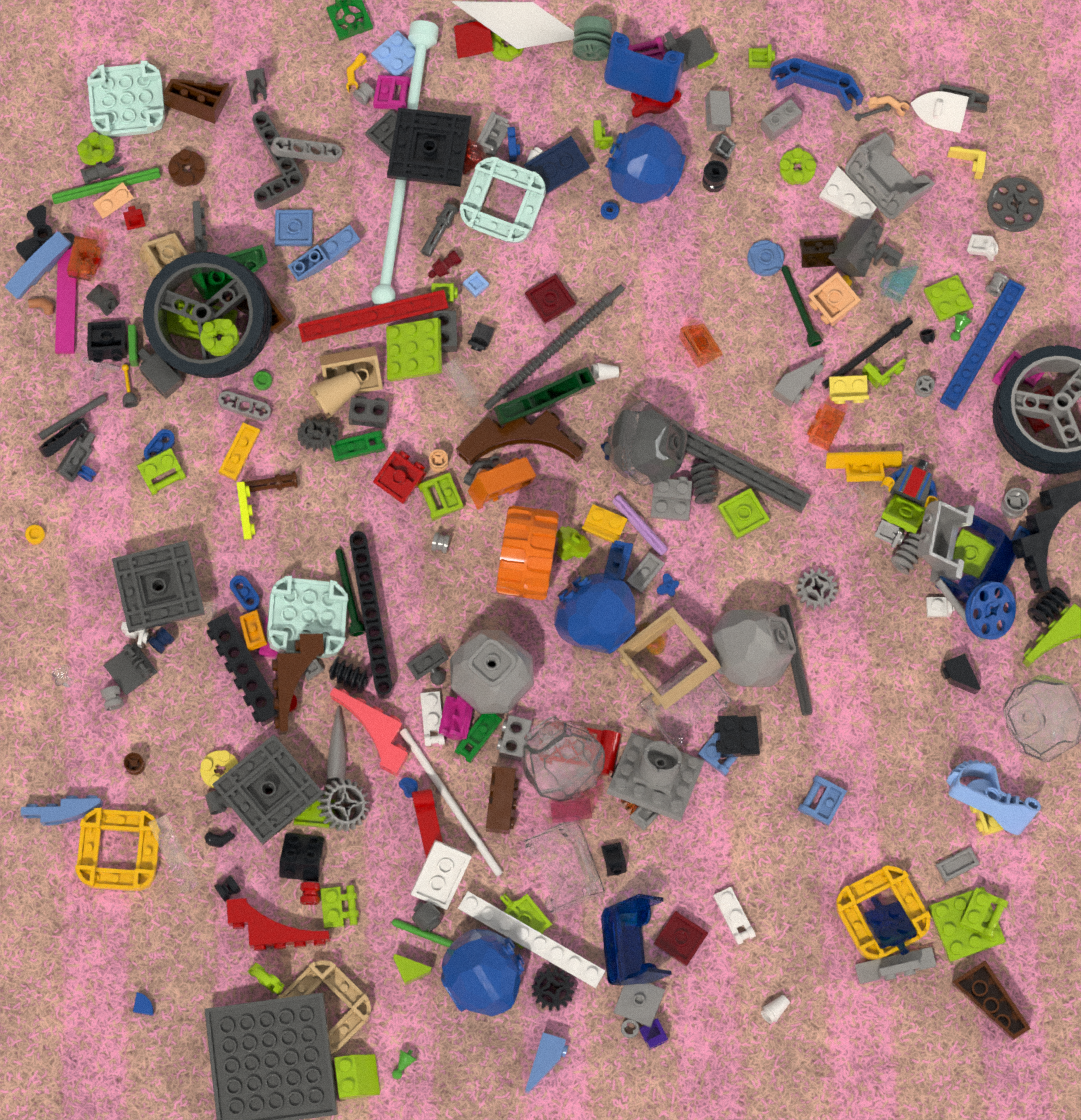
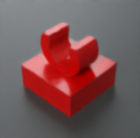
M134 205L128 207V212H123L127 230L146 226L142 209H136Z

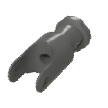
M114 157L106 163H97L94 167L86 170L80 169L85 184L88 185L93 180L99 178L102 180L123 172V166L114 169L109 168L112 164L121 160L120 157Z

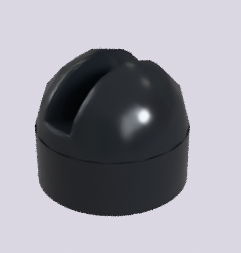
M925 329L919 333L922 343L929 345V342H934L935 333L933 329Z

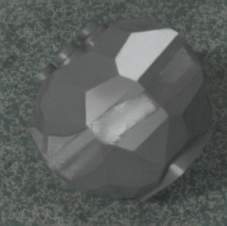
M637 400L620 409L613 424L608 427L610 441L604 447V451L609 455L610 463L621 476L641 486L658 483L676 473L684 459L687 443L686 429L659 407L648 401Z

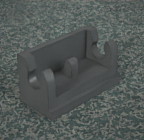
M264 68L246 71L252 105L257 104L256 95L259 93L263 94V99L266 101L267 93L265 87H267Z

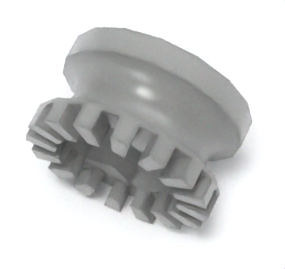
M634 1020L624 1021L621 1026L622 1035L628 1039L634 1038L639 1032L638 1023ZM627 1024L635 1026L636 1029L633 1030V1034L625 1032L624 1029L627 1028Z

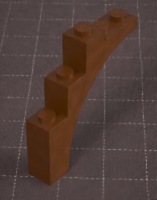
M546 410L532 425L524 417L507 423L502 429L496 420H491L487 417L456 448V451L460 458L469 466H472L474 462L484 455L508 445L538 444L550 447L566 454L577 463L583 458V449L578 443H572L563 430H558L560 428L559 417L555 413H549Z

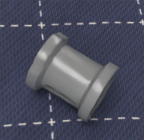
M994 272L993 279L986 286L985 290L994 297H999L1004 284H1007L1009 279L999 272Z

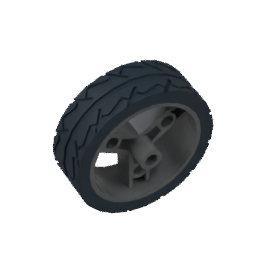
M194 252L181 256L167 264L153 279L146 292L143 305V325L148 340L155 352L170 366L184 373L203 378H222L235 374L250 365L265 346L272 323V307L267 291L260 279L246 266L225 255L213 252ZM202 272H222L234 278L205 303L175 293L176 289L184 281ZM232 293V294H233L232 300L229 301V302H227V301H226V296H227V294ZM247 298L249 306L247 328L240 342L229 354L214 356L205 350L201 344L203 360L192 359L180 351L173 342L167 324V310L197 321L200 336L203 325L206 322L223 319L226 314ZM181 301H184L185 307L182 310H179V303ZM219 301L224 304L220 310L212 307ZM222 334L217 335V340H221Z

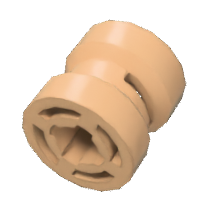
M437 449L431 452L429 465L432 471L441 473L447 469L448 456L445 451Z

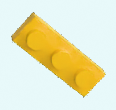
M244 422L242 423L218 471L220 475L237 481L261 432L260 429Z

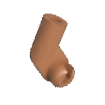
M46 298L28 299L29 308L41 307L44 309L45 315L54 313L53 303Z

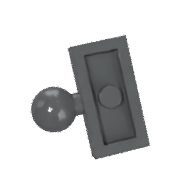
M437 642L407 662L406 665L416 680L430 672L431 682L435 685H441L444 683L446 676L443 671L437 670L436 667L449 658Z

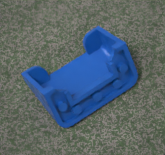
M614 31L604 72L605 82L611 86L666 103L671 101L682 76L684 53L672 50L664 55L663 60L652 58L628 50L629 38L622 33Z

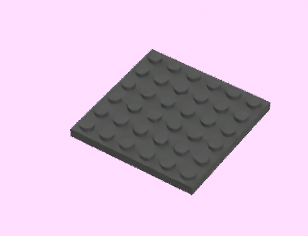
M324 993L204 1009L217 1120H303L338 1115Z

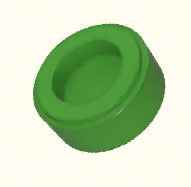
M266 371L257 372L253 377L254 386L261 391L269 389L272 385L271 375Z

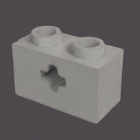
M790 99L762 119L761 129L773 141L800 122L802 111Z

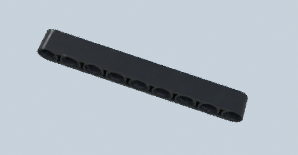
M356 531L351 534L349 541L375 691L379 698L387 699L392 696L393 686L366 535L361 531ZM356 539L363 540L361 545H355L353 542ZM365 557L367 560L364 563H358L357 559ZM368 575L370 579L363 582L360 580V577ZM366 593L373 595L370 600L363 598ZM373 611L376 613V616L368 618L366 614ZM372 630H378L380 632L379 635L375 637L370 636L369 633ZM376 648L383 650L380 655L372 653ZM380 666L386 668V671L382 674L376 672V669ZM382 685H387L389 687V690L387 692H381L379 690V687Z

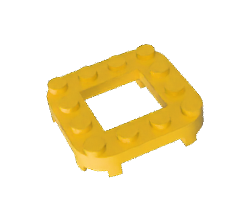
M94 808V810L87 813L80 822L77 865H75L76 873L81 882L95 889L141 891L149 888L156 877L160 842V826L157 820L143 810L136 812ZM101 830L140 833L135 870L97 868Z
M884 866L865 878L845 886L836 899V911L858 952L868 960L882 959L923 938L930 927L931 916L929 911L927 912L908 878V873L898 867ZM890 888L908 923L879 938H874L857 904Z

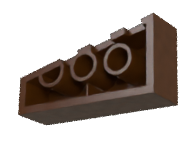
M986 960L952 981L951 984L1012 1041L1031 1029Z

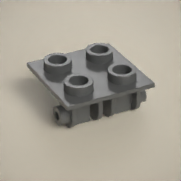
M135 642L132 645L126 644L123 647L124 651L103 665L126 695L158 673Z

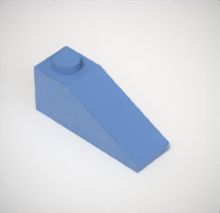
M543 1032L525 1093L529 1094L560 1062L561 1056H566L568 1045H565L566 1039Z

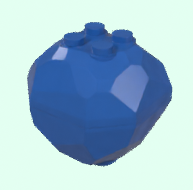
M646 122L628 133L618 134L615 143L611 145L609 153L612 156L608 158L605 167L608 168L613 189L624 199L634 203L647 204L662 200L665 196L669 197L680 180L686 155L682 154L681 146L668 130L656 123Z
M594 573L584 577L579 575L571 582L573 584L571 590L564 589L558 594L559 604L556 607L554 616L555 628L558 635L569 644L611 654L637 629L635 626L634 596L624 581L608 574Z
M472 929L462 934L447 949L442 962L441 981L461 1012L467 1009L471 1012L495 1016L512 1008L518 995L521 975L525 971V961L520 954H515L513 950L515 945L510 937H502L490 930Z

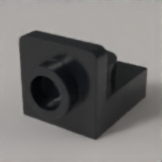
M621 843L601 846L607 875L613 876L626 873V862Z

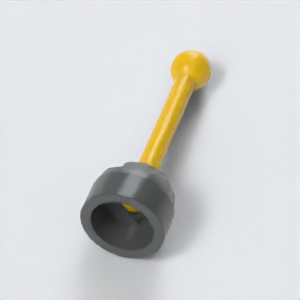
M123 364L122 370L124 371L127 393L122 399L123 407H136L138 399L130 390L129 365Z

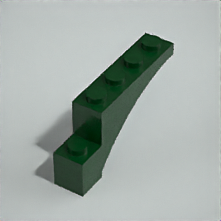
M586 367L531 393L497 405L493 409L500 424L504 425L558 406L568 398L587 391L596 383L589 368Z

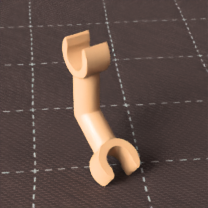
M889 95L880 98L872 97L869 98L870 102H867L869 109L888 103L897 109V113L900 116L905 114L901 110L902 107L907 110L910 108L907 103H900Z

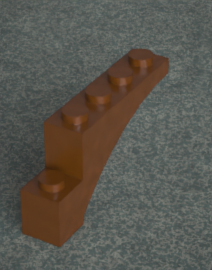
M299 634L297 640L294 641V649L298 653L277 654L275 659H272V671H275L276 679H273L272 682L273 690H276V698H273V708L277 710V717H274V729H278V734H286L288 731L290 704L301 676L309 665L324 653L323 634Z

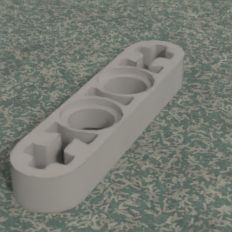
M283 137L275 138L270 147L272 153L276 156L329 163L338 162L342 155V149L336 144ZM293 146H299L302 152L295 151ZM311 148L318 149L320 154H314Z

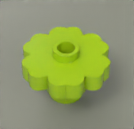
M561 526L557 531L556 537L558 538L557 542L559 545L556 553L562 560L568 561L574 556L586 558L592 549L584 535L579 534L576 529L570 526Z

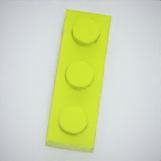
M236 482L244 540H253L252 535H256L254 523L250 524V516H253L252 505H248L247 497H251L250 488L245 486V482Z

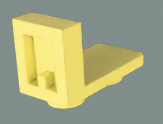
M961 146L949 148L947 157L973 161L972 172H975L974 178H982L986 152L980 149H964Z

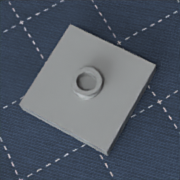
M627 976L613 1013L651 1028L665 989Z

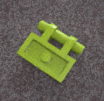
M354 885L346 886V894H341L340 887L321 889L324 929L344 927V919H349L350 926L358 925L357 917H359V911L356 910L357 893H355ZM342 901H348L347 912H343Z

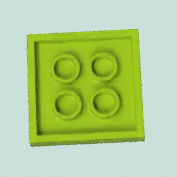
M439 318L386 327L388 381L393 382L442 373L441 320Z
M984 886L979 888V889L985 891ZM974 890L928 906L949 962L1006 942L999 923H997L994 930L995 935L993 939L960 925ZM991 905L981 925L984 928H987L994 913Z

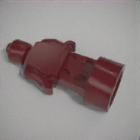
M453 250L447 254L448 257L440 261V259H437L432 265L433 270L428 272V277L433 279L436 274L439 277L449 274V268L454 265L457 266L462 262L457 253Z

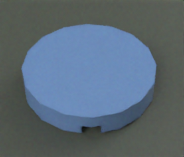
M761 240L754 243L747 255V263L750 269L755 274L763 277L778 273L784 262V253L781 247L769 240Z

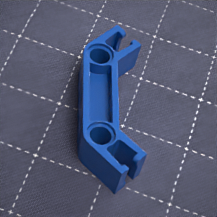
M798 58L789 59L770 69L769 76L772 81L775 80V76L783 73L786 75L781 79L780 77L776 78L775 87L777 90L797 83L836 95L845 111L852 109V101L848 99V94L853 96L857 106L862 104L864 96L852 76L847 73ZM790 69H797L798 72H793ZM840 84H846L847 87H842Z

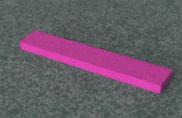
M77 247L68 249L58 261L56 354H75Z

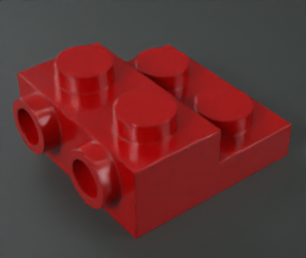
M403 450L392 452L373 480V483L402 504H405L414 489L418 488L427 472L424 470L425 466L418 461L413 463L409 460L410 455Z

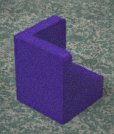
M658 1018L653 1020L651 1028L643 1026L639 1029L649 1050L668 1041Z

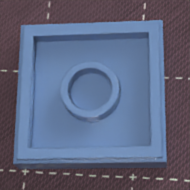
M275 210V246H312L313 210Z

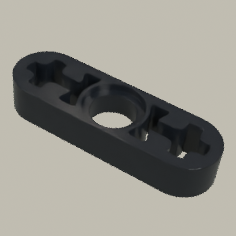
M85 418L77 419L39 447L40 452L45 458L53 455L87 431L90 425Z

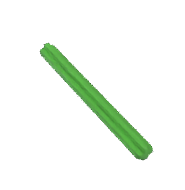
M155 167L53 193L52 200L54 204H59L109 191L121 182L125 186L160 178L161 175L159 168Z

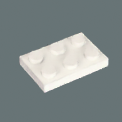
M435 840L410 894L447 910L472 856Z

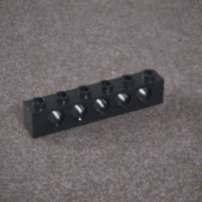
M228 612L207 623L209 629L206 632L211 641L215 639L218 644L215 648L220 657H225L227 662L224 665L229 674L234 673L236 679L233 681L238 690H243L245 695L242 697L247 707L252 706L254 712L251 714L256 723L260 722L262 726L274 721V717H277V710L273 708V698L275 697ZM224 634L230 635V639L228 641H222L220 640L221 636ZM234 650L240 652L235 658L229 656ZM241 667L249 669L246 674H240L238 671ZM251 683L258 685L253 691L247 689ZM259 700L267 701L264 707H258L256 704Z

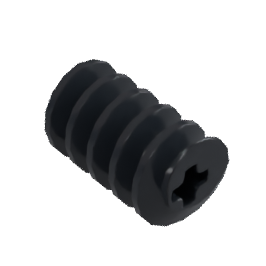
M1052 587L1049 593H1045L1038 600V603L1033 604V608L1027 610V614L1038 626L1042 627V622L1046 625L1049 624L1047 617L1052 620L1055 618L1052 612L1059 614L1058 607L1065 609L1063 602L1070 604V600L1060 588Z
M339 656L335 658L329 670L331 680L337 677V683L340 684L344 681L343 685L345 687L350 685V689L353 691L357 688V693L359 694L366 689L372 677V674L368 677L366 676L367 670L359 673V666L353 670V663L347 667L345 659L339 663Z

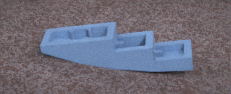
M57 231L21 266L4 287L16 299H21L31 285L35 286L45 272L51 271L72 243L60 231Z

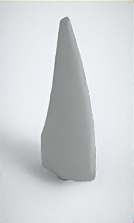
M337 707L329 745L326 783L331 784V781H338L340 778H343L344 782L346 780V748L341 707Z

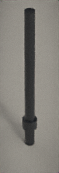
M908 317L899 325L893 326L890 332L832 376H844L891 339L903 334L902 331L913 324V321ZM829 378L822 382L825 389L829 387Z

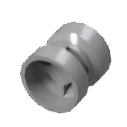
M110 686L100 691L102 698L105 699L104 707L106 711L116 710L124 706L123 699L119 696L121 693L119 686Z

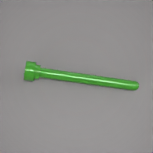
M392 920L394 927L448 948L454 942L432 932L422 931L419 927L404 921Z

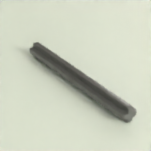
M785 604L779 607L780 616L788 621L796 646V652L791 659V666L802 715L808 716L813 712L790 606Z

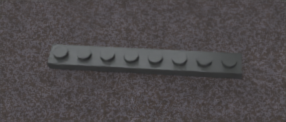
M686 430V453L703 462L713 463L714 468L802 513L811 495Z

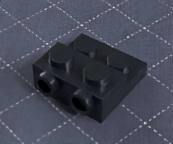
M125 320L88 323L87 353L89 361L93 360L96 363H100L103 360L112 359L118 362L122 358H127Z
M718 716L717 721L714 722V730L719 736V740L716 741V752H720V758L760 755L757 716Z

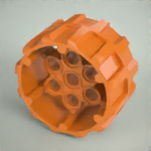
M515 505L509 506L496 584L497 593L536 600L546 599L559 515L557 512Z

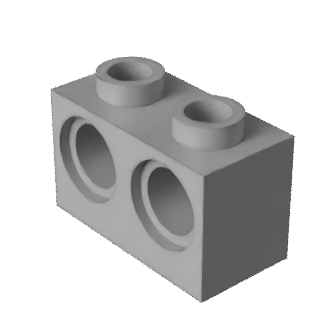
M509 715L508 720H504L502 731L505 733L503 739L499 738L497 750H500L499 756L522 762L532 726L531 720ZM519 725L522 729L520 732L515 733L511 730V727ZM509 743H513L517 748L514 751H509L506 749V746Z

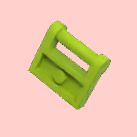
M170 447L136 465L152 496L157 494V491L179 479L183 480L186 478ZM175 468V474L153 485L152 479Z
M450 472L418 485L430 509L432 521L464 508ZM432 487L435 488L443 508L440 510L437 509L429 490Z
M976 887L960 921V925L993 939L997 923L1009 902ZM991 903L997 906L987 928H984L981 925Z

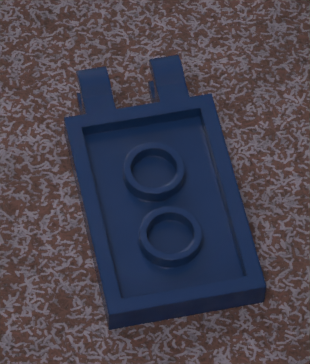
M572 136L524 164L527 170L538 173L546 185V195L590 169L589 164Z

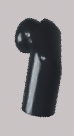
M230 830L221 836L213 834V832H208L204 836L209 846L218 848L223 847L235 838Z

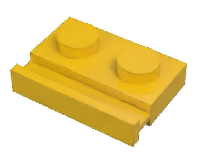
M592 504L582 526V531L614 543V540H619L628 519Z

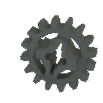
M313 417L312 421L306 419V424L301 423V427L298 428L297 435L300 445H306L307 450L313 448L314 452L316 449L323 451L325 447L330 449V444L336 445V441L339 439L338 427H336L335 422L330 423L329 418L326 421L323 420V417H320L319 420Z

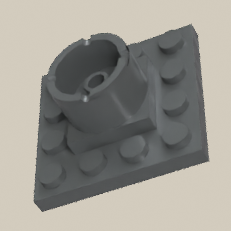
M188 540L112 558L129 633L205 615Z
M274 734L212 784L262 845L324 795L323 791Z

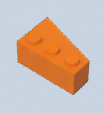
M517 457L509 461L508 464L503 465L501 463L493 467L492 470L478 472L476 474L477 477L468 489V493L479 510L483 508L485 502L491 499L495 502L499 500L498 496L508 492L511 494L530 485L535 479L536 474L526 457L521 459Z

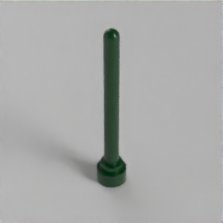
M783 266L781 268L808 333L806 341L809 347L820 345L823 342L822 337L812 326L788 266Z
M338 548L335 554L343 589L348 594L347 606L351 619L349 627L350 636H361L365 634L364 624H361V621L358 619L343 551Z

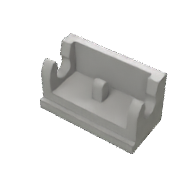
M709 90L706 95L707 132L726 131L725 127L731 126L729 91Z
M492 112L476 141V149L495 157L507 134V127H510L507 124L509 120Z

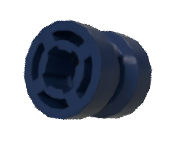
M160 627L157 630L156 637L151 636L147 641L157 652L162 654L165 651V645L172 644L175 639L163 627Z

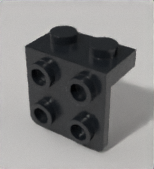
M286 833L280 857L279 877L319 882L324 838L321 836Z

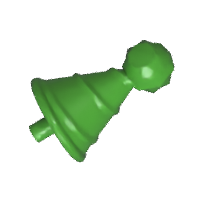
M966 313L954 315L955 332L951 333V340L959 341L961 337L959 333L972 322L971 319L966 317Z
M409 1049L408 1053L400 1050L398 1069L392 1071L394 1079H400L402 1071L417 1061V1059L411 1056L412 1050Z

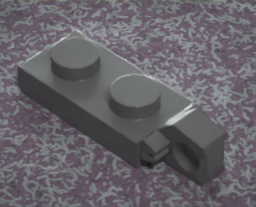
M193 201L196 252H207L208 242L203 239V236H206V228L201 222V219H205L204 207H200V201Z
M85 431L81 437L78 436L55 472L67 481L74 482L78 475L77 472L81 470V466L85 464L92 452L90 444L95 435L90 431Z

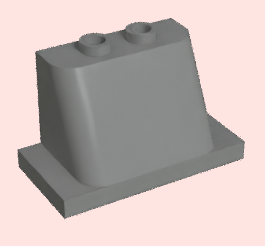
M940 500L933 501L926 507L917 551L932 567L931 582L934 583L939 578L943 582L961 579L965 561L961 559L952 560L958 528L972 525L975 507L971 505L953 507Z

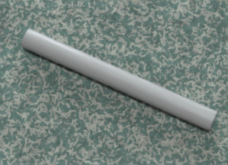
M941 578L937 579L934 583L967 624L964 607ZM977 637L980 642L985 640L983 638Z

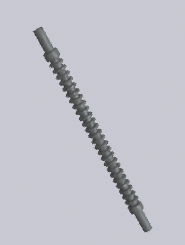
M619 285L608 296H603L601 302H597V306L593 305V309L590 308V312H586L585 316H581L582 319L574 322V326L571 325L570 329H566V333L563 332L562 336H558V340H554L555 343H550L551 346H547V350L543 349V353H539V357L535 356V360H531V364L527 363V367H523V371H519L520 374H515V378H511L512 381H507V385L504 384L503 388L500 387L497 390V394L486 402L484 407L489 411L501 399H506L508 393H512V389L516 390V386L519 387L520 382L523 383L524 379H528L527 376L532 375L531 372L535 373V369H539V365L543 366V362H547V358L551 359V355H555V351L559 352V348L562 349L563 344L566 345L567 341H571L570 338L575 337L574 334L578 335V331H582V327L586 328V324L589 325L590 320L594 321V317H598L597 314H601L602 310L605 311V307H610L612 301L625 291L624 287Z

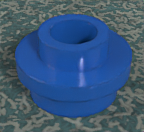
M606 202L601 207V215L607 220H613L619 214V207L613 202ZM612 208L613 211L608 212L607 209Z

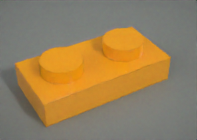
M255 610L240 616L248 650L252 651L268 645L259 612Z

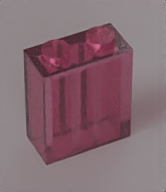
M590 798L548 804L551 823L592 818Z

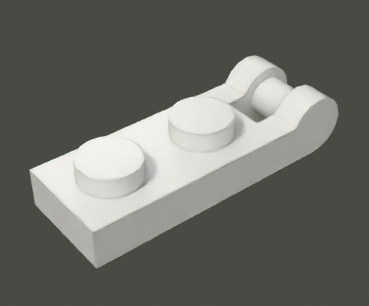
M440 691L420 693L425 746H431V744L436 743L445 745L443 735L438 733V736H430V732H439L442 718Z
M729 887L714 894L713 898L737 945L743 943V940L747 938L752 939L756 937L732 888ZM743 926L745 931L739 933L737 928Z

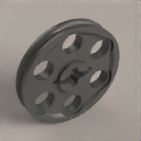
M1007 178L1000 181L993 187L987 200V210L992 221L1000 228L1011 232H1021L1033 227L1040 219L1044 206L1043 198L1038 188L1022 178ZM1023 185L1026 191L1020 193L1016 190V186ZM1006 188L1008 194L1001 195L999 194L998 189ZM1034 198L1038 201V205L1031 206L1028 200ZM1013 199L1016 204H1019L1017 210L1015 206L1012 205ZM998 203L1002 206V210L995 211L992 205ZM1029 214L1032 217V221L1025 222L1022 216ZM1006 217H1012L1014 219V224L1008 225L1005 223L1004 219Z

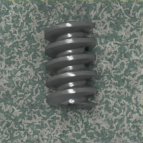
M702 462L691 466L690 473L693 475L691 479L694 482L693 489H695L696 504H710L716 501L713 497L718 496V492H712V490L716 489L717 485H711V483L716 481V478L710 477L715 474V471L709 470L714 466L713 463Z

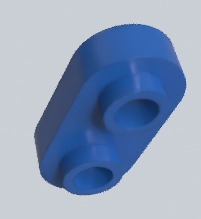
M160 430L144 449L145 460L150 458L153 452L158 454L174 446L175 437L170 430ZM164 438L169 439L167 443L162 442Z
M241 575L233 577L230 581V589L238 602L247 611L256 610L260 605V598L246 577ZM242 584L243 588L237 589L236 586ZM253 599L254 603L249 605L247 601Z

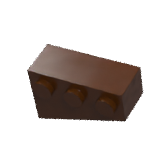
M492 766L486 832L509 834L510 829H514L515 817H511L512 810H516L517 798H513L514 790L518 791L519 779H515V768Z

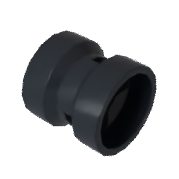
M231 875L227 876L222 883L218 882L214 885L224 902L229 900L232 894H237L241 891Z

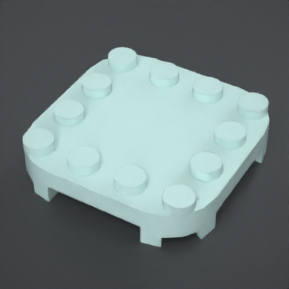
M141 61V64L104 67L103 64L97 66V69L88 77L90 118L94 130L99 135H106L108 137L149 134L162 128L165 121L162 79L159 69L149 64L148 61Z
M285 576L273 585L269 597L267 640L270 648L279 653H298L295 652L294 641L297 640L299 634H323L324 653L321 657L317 658L336 656L345 642L348 594L333 580L327 582L292 578V576Z

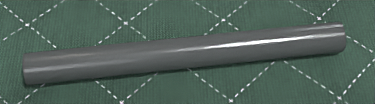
M99 396L38 433L41 440L47 438L107 401L105 396Z

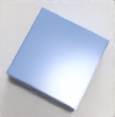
M476 271L463 282V286L476 298L489 287V283Z

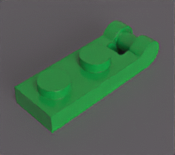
M382 431L336 441V445H331L335 462L385 451L386 445L382 441ZM374 440L375 445L370 446L369 441Z
M482 714L468 732L467 739H463L454 752L458 755L461 754L466 758L467 762L471 763L502 723L503 719L496 714ZM468 744L474 747L471 752L466 749Z

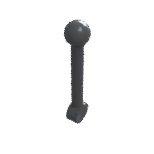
M886 104L883 108L864 114L857 113L854 119L860 121L861 118L879 112H888L891 110V106Z

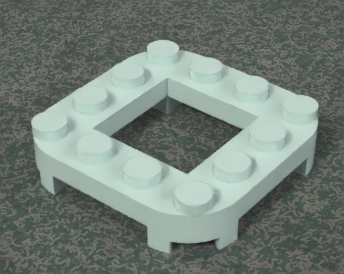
M497 157L486 158L476 165L463 203L460 205L462 220L468 227L512 244L522 243L531 234L546 195L545 182L534 171L532 172L500 160ZM493 178L527 190L513 224L480 212Z

